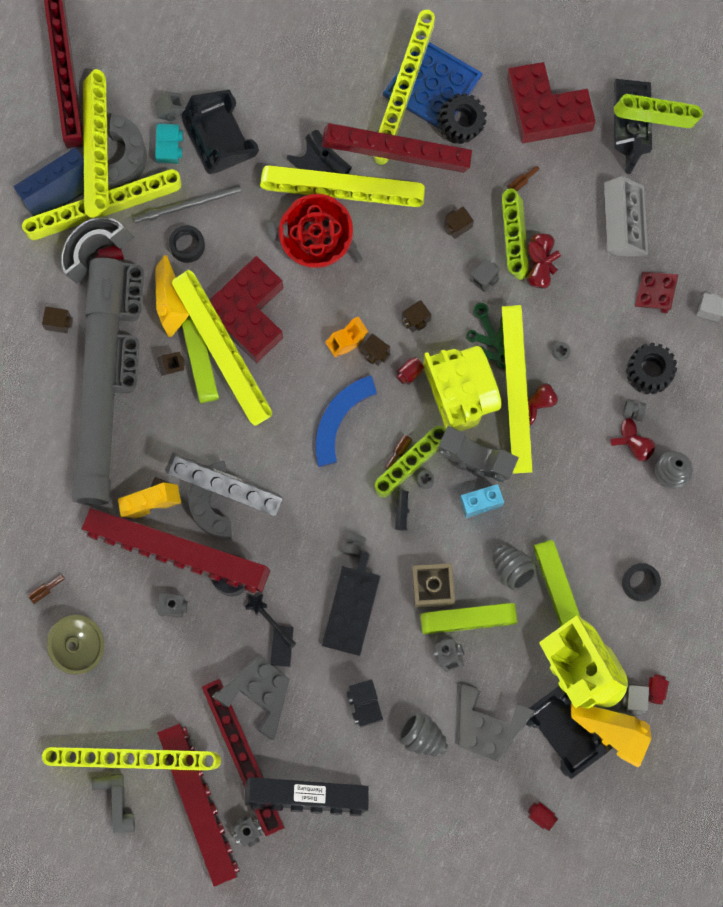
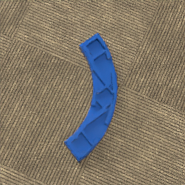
M372 375L362 378L343 389L325 410L316 436L318 467L337 463L335 454L336 434L348 411L364 399L377 395Z

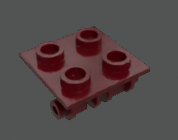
M642 272L635 307L661 309L660 312L668 313L672 307L679 275Z

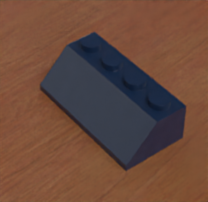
M76 147L13 186L32 216L65 206L84 194V158Z

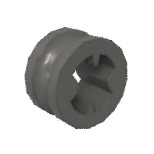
M564 342L557 343L553 349V357L558 361L566 360L570 354L569 345ZM559 348H562L563 351H566L563 356H561L560 353H557Z
M427 470L421 471L417 476L418 486L422 489H429L433 486L434 475ZM424 475H427L431 482L428 481L427 484H423V480L420 481V478H424Z

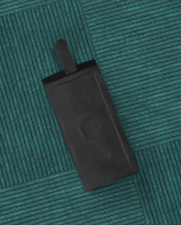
M615 79L614 106L625 94L651 98V82ZM614 113V149L626 156L625 172L627 174L632 173L642 154L650 153L652 150V123L620 118Z
M366 551L361 553L357 569L342 566L322 643L323 647L358 656L361 655L381 577L380 575L366 572L370 554Z

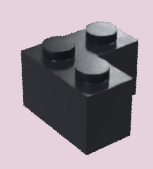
M373 680L350 685L349 691L346 693L349 705H354L356 711L352 713L355 725L359 724L360 728L383 722Z

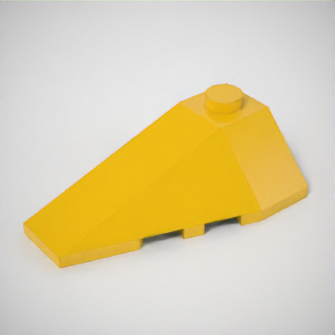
M164 255L155 267L156 310L167 336L172 337L189 316V313L173 287L172 280L176 277L168 256Z
M571 703V717L588 732L598 734L604 745L610 744L618 751L616 754L621 759L636 767L641 765L651 742V730L647 722L639 720L634 716L597 707L583 708L579 706L575 708Z

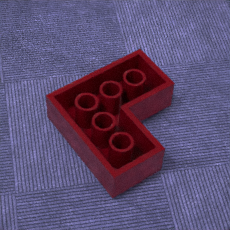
M544 62L508 69L507 81L522 144L593 131L596 120L588 89L552 95Z
M257 256L209 299L231 339L256 364L283 339L282 330L261 309L284 288L283 280Z

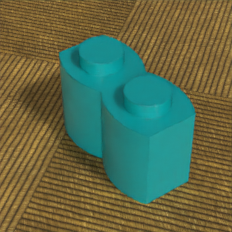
M157 124L155 152L157 163L179 164V158L183 157V148L179 147L180 141H183V130H180L179 124Z

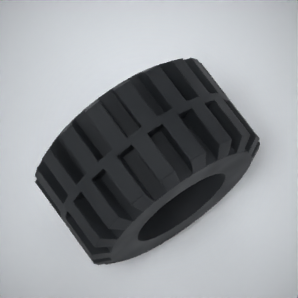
M460 93L456 94L454 97L449 98L439 109L437 122L440 123L437 127L442 129L440 133L442 136L445 134L447 136L445 139L448 141L452 139V143L456 144L459 141V144H464L474 139L483 131L487 121L484 118L487 114L483 112L485 109L484 105L481 106L479 104L481 101L479 99L475 100V96L470 95L468 97L467 93L462 95ZM457 110L466 114L469 120L468 127H463L456 122L454 111Z
M646 343L633 352L626 369V374H629L627 379L628 381L632 380L631 386L633 388L637 386V391L641 392V390H644V394L652 392L653 395L657 394L658 391H664L670 385L677 372V367H675L677 360H673L675 355L673 352L669 354V348H662V344L655 346V343H650L648 346ZM644 361L657 363L661 368V375L657 377L647 375L643 371L641 363Z

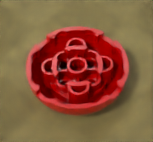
M324 194L303 196L293 202V205L286 213L284 212L279 226V238L286 254L294 262L308 268H323L339 261L348 251L353 239V222L345 206L335 198ZM325 220L330 221L328 227L323 226ZM286 221L289 238L285 237L283 225H285ZM308 222L312 223L309 229H305V225ZM330 238L331 242L325 245L324 240ZM312 240L313 245L311 244L307 247L306 242Z

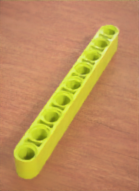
M423 10L418 16L379 129L380 133L396 136L398 134L434 29L435 16L430 10ZM429 19L431 22L424 23L422 20ZM419 35H423L425 38L419 40L416 37ZM412 52H418L419 55H418V56H412L411 53H412ZM407 68H412L414 71L412 73H407L405 70ZM401 85L408 86V88L405 90H402L399 87ZM396 101L403 103L401 106L394 105ZM395 118L397 121L390 123L388 119ZM373 156L374 162L378 165H383L389 160Z
M95 69L83 81L84 210L90 218L99 217L108 208L106 77L102 71Z
M278 166L263 167L260 182L261 188L269 191L304 195L324 194L339 199L420 207L424 204L425 186L418 182Z
M171 169L109 190L108 208L99 217H104L178 191L182 186L179 173ZM171 179H176L174 183L168 182ZM153 185H159L156 189L151 188ZM136 191H142L141 194L134 195ZM118 197H124L123 200L116 201ZM83 199L30 217L23 222L22 229L27 238L38 240L81 225L93 218L87 216L86 213H81L84 210ZM66 215H71L69 219H64ZM54 221L52 225H46L47 222ZM31 227H36L34 231H29Z
M186 270L172 280L173 287L247 418L253 425L257 426L272 416V410L197 277L192 271Z
M521 305L502 306L511 454L519 457L513 474L532 473Z
M50 747L45 749L42 754L43 762L49 766L215 770L221 764L220 755L213 751ZM53 752H56L57 759L55 761H52L51 755ZM72 752L76 754V760L74 762H72L70 759V755ZM92 752L96 756V759L93 763L90 761L89 758ZM111 753L115 755V761L113 763H110L109 761V755ZM131 753L135 757V760L132 764H130L128 761V756ZM149 754L154 756V762L151 765L147 760ZM170 754L174 757L172 765H169L167 762V757ZM189 755H192L194 758L191 766L186 761ZM209 755L214 759L212 766H208L206 763V758Z

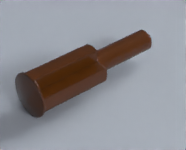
M535 166L525 175L521 174L507 185L508 189L518 191L528 183V179L539 171L540 168Z
M403 434L393 450L394 454L385 467L386 470L396 462L399 456H403L411 441H413L407 435Z
M60 575L49 584H42L29 593L28 598L35 604L51 593L50 589L62 582L65 577Z

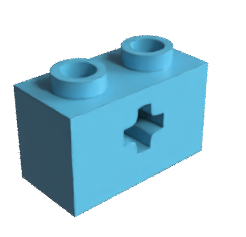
M498 484L461 495L460 498L466 518L500 508L504 504Z

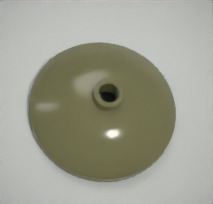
M82 615L66 616L58 620L50 629L46 644L47 653L51 662L60 671L71 675L84 674L95 668L100 662L104 652V637L99 626L90 618ZM70 642L73 644L72 649L68 646Z

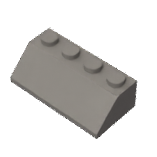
M623 176L604 182L608 252L616 256H647L644 186Z

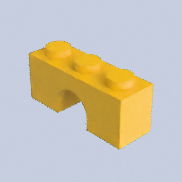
M161 483L118 498V504L122 518L137 519L150 514L151 509H166L181 504L177 484Z

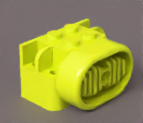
M474 346L462 351L456 349L446 351L444 349L439 354L429 356L428 352L424 354V371L445 428L450 426L456 430L464 431L477 426L483 415L500 410V393L487 357L480 346Z
M576 615L539 642L551 664L550 669L552 673L560 680L558 682L560 688L567 693L575 708L579 706L583 708H591L593 706L608 708L616 705L624 697L628 688V680L624 669L612 649L604 644L596 629L584 619Z

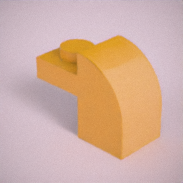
M358 316L353 318L344 329L333 332L325 343L333 356L338 357L365 341L364 336L368 333V330Z

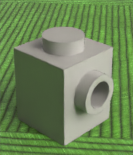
M704 293L696 316L718 322L723 317V298L718 294L710 295Z
M629 685L626 694L622 698V706H625V711H630V715L642 716V713L647 712L649 687Z

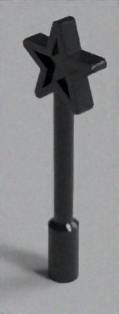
M263 594L256 598L248 595L250 603L245 606V609H253L255 615H258L260 611L290 649L293 648L296 642L263 609L267 608V604L262 602Z

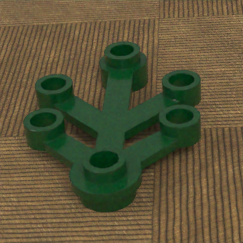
M478 303L474 306L473 315L481 320L489 337L478 334L475 330H470L467 332L466 339L471 343L477 341L495 347L497 353L487 351L483 346H480L487 359L496 361L499 368L506 370V364L502 362L505 358V349L502 345L504 338L503 318H500V327L496 334L487 316L488 306L484 303ZM482 310L484 314L479 315L477 311ZM469 334H474L475 338H469Z

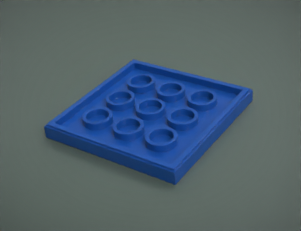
M429 42L406 110L437 127L440 123L437 122V117L439 116L437 113L441 106L456 94L460 93L462 95L467 93L469 96L483 73ZM412 52L411 55H412V56H418L419 53H418V52ZM407 68L405 71L407 73H412L414 70L412 68ZM399 71L383 92V96L389 100ZM401 85L399 88L405 90L408 86ZM396 101V102H395L396 104H398V105H400V106L403 104V103L400 102V101Z

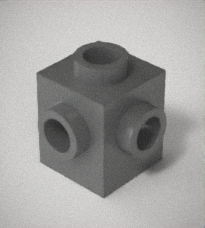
M445 638L440 643L435 644V659L437 663H440L445 672L464 666L462 659L464 650L461 643L458 644L454 638Z
M245 816L235 822L237 826L233 828L235 833L232 835L238 845L242 843L243 846L248 845L250 848L260 842L259 837L262 836L260 831L263 829L257 819L253 820L251 817L247 819ZM249 828L251 830L250 835L245 836L243 830Z

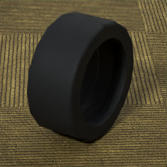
M183 225L171 233L169 248L173 257L178 261L191 263L203 255L205 242L202 233L196 227ZM181 236H194L198 241L197 248L191 253L179 252L176 242Z
M638 563L631 566L625 572L622 579V587L625 594L635 601L645 602L650 600L659 592L661 586V577L658 571L646 563ZM644 571L651 576L653 586L649 592L639 594L632 589L630 579L635 572Z

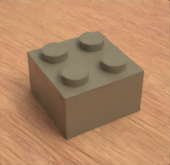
M452 563L416 565L412 567L415 608L454 606Z

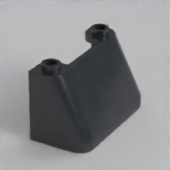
M230 89L192 95L185 107V111L182 113L184 126L208 174L218 173L249 160L259 152L258 145L253 139L245 141L232 114L236 106V99Z
M558 686L529 708L534 710L535 714L528 720L526 725L533 728L538 727L562 758L560 762L562 773L572 779L607 754L613 747L610 744L604 745L598 734L588 732L571 717L572 702L567 693Z

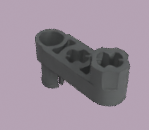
M111 774L110 777H92V790L110 789L112 791L113 832H134V813L125 814L123 774Z

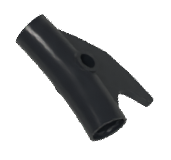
M314 130L305 137L307 149L304 156L287 155V160L297 169L349 174L352 166L344 161L333 149L322 147L323 136L319 130Z

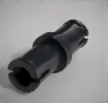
M397 491L396 508H394L396 513L395 530H407V514L410 512V509H408V491Z

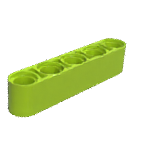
M631 94L623 95L614 106V113L620 118L682 128H692L703 116L702 109L697 105Z
M507 189L502 194L508 271L516 279L523 280L529 274L523 199L516 190ZM515 197V200L510 202V199ZM517 214L516 218L511 220V217ZM519 231L517 236L512 237L515 232ZM520 249L519 253L514 255V252ZM519 266H522L519 272H515Z
M189 315L182 323L200 404L219 400L207 345Z
M440 425L435 426L383 473L375 482V493L377 496L382 498L389 496L439 450L438 447L441 440L434 437V434L442 433L444 435L446 428ZM426 445L430 448V451L422 452L420 447ZM414 458L417 463L415 465H408L406 460ZM400 471L403 475L400 478H395L392 473ZM384 483L389 488L386 491H381L378 486Z
M548 540L533 545L561 627L576 615L580 617L555 543L553 540Z
M515 603L420 614L422 634L507 626L518 623Z

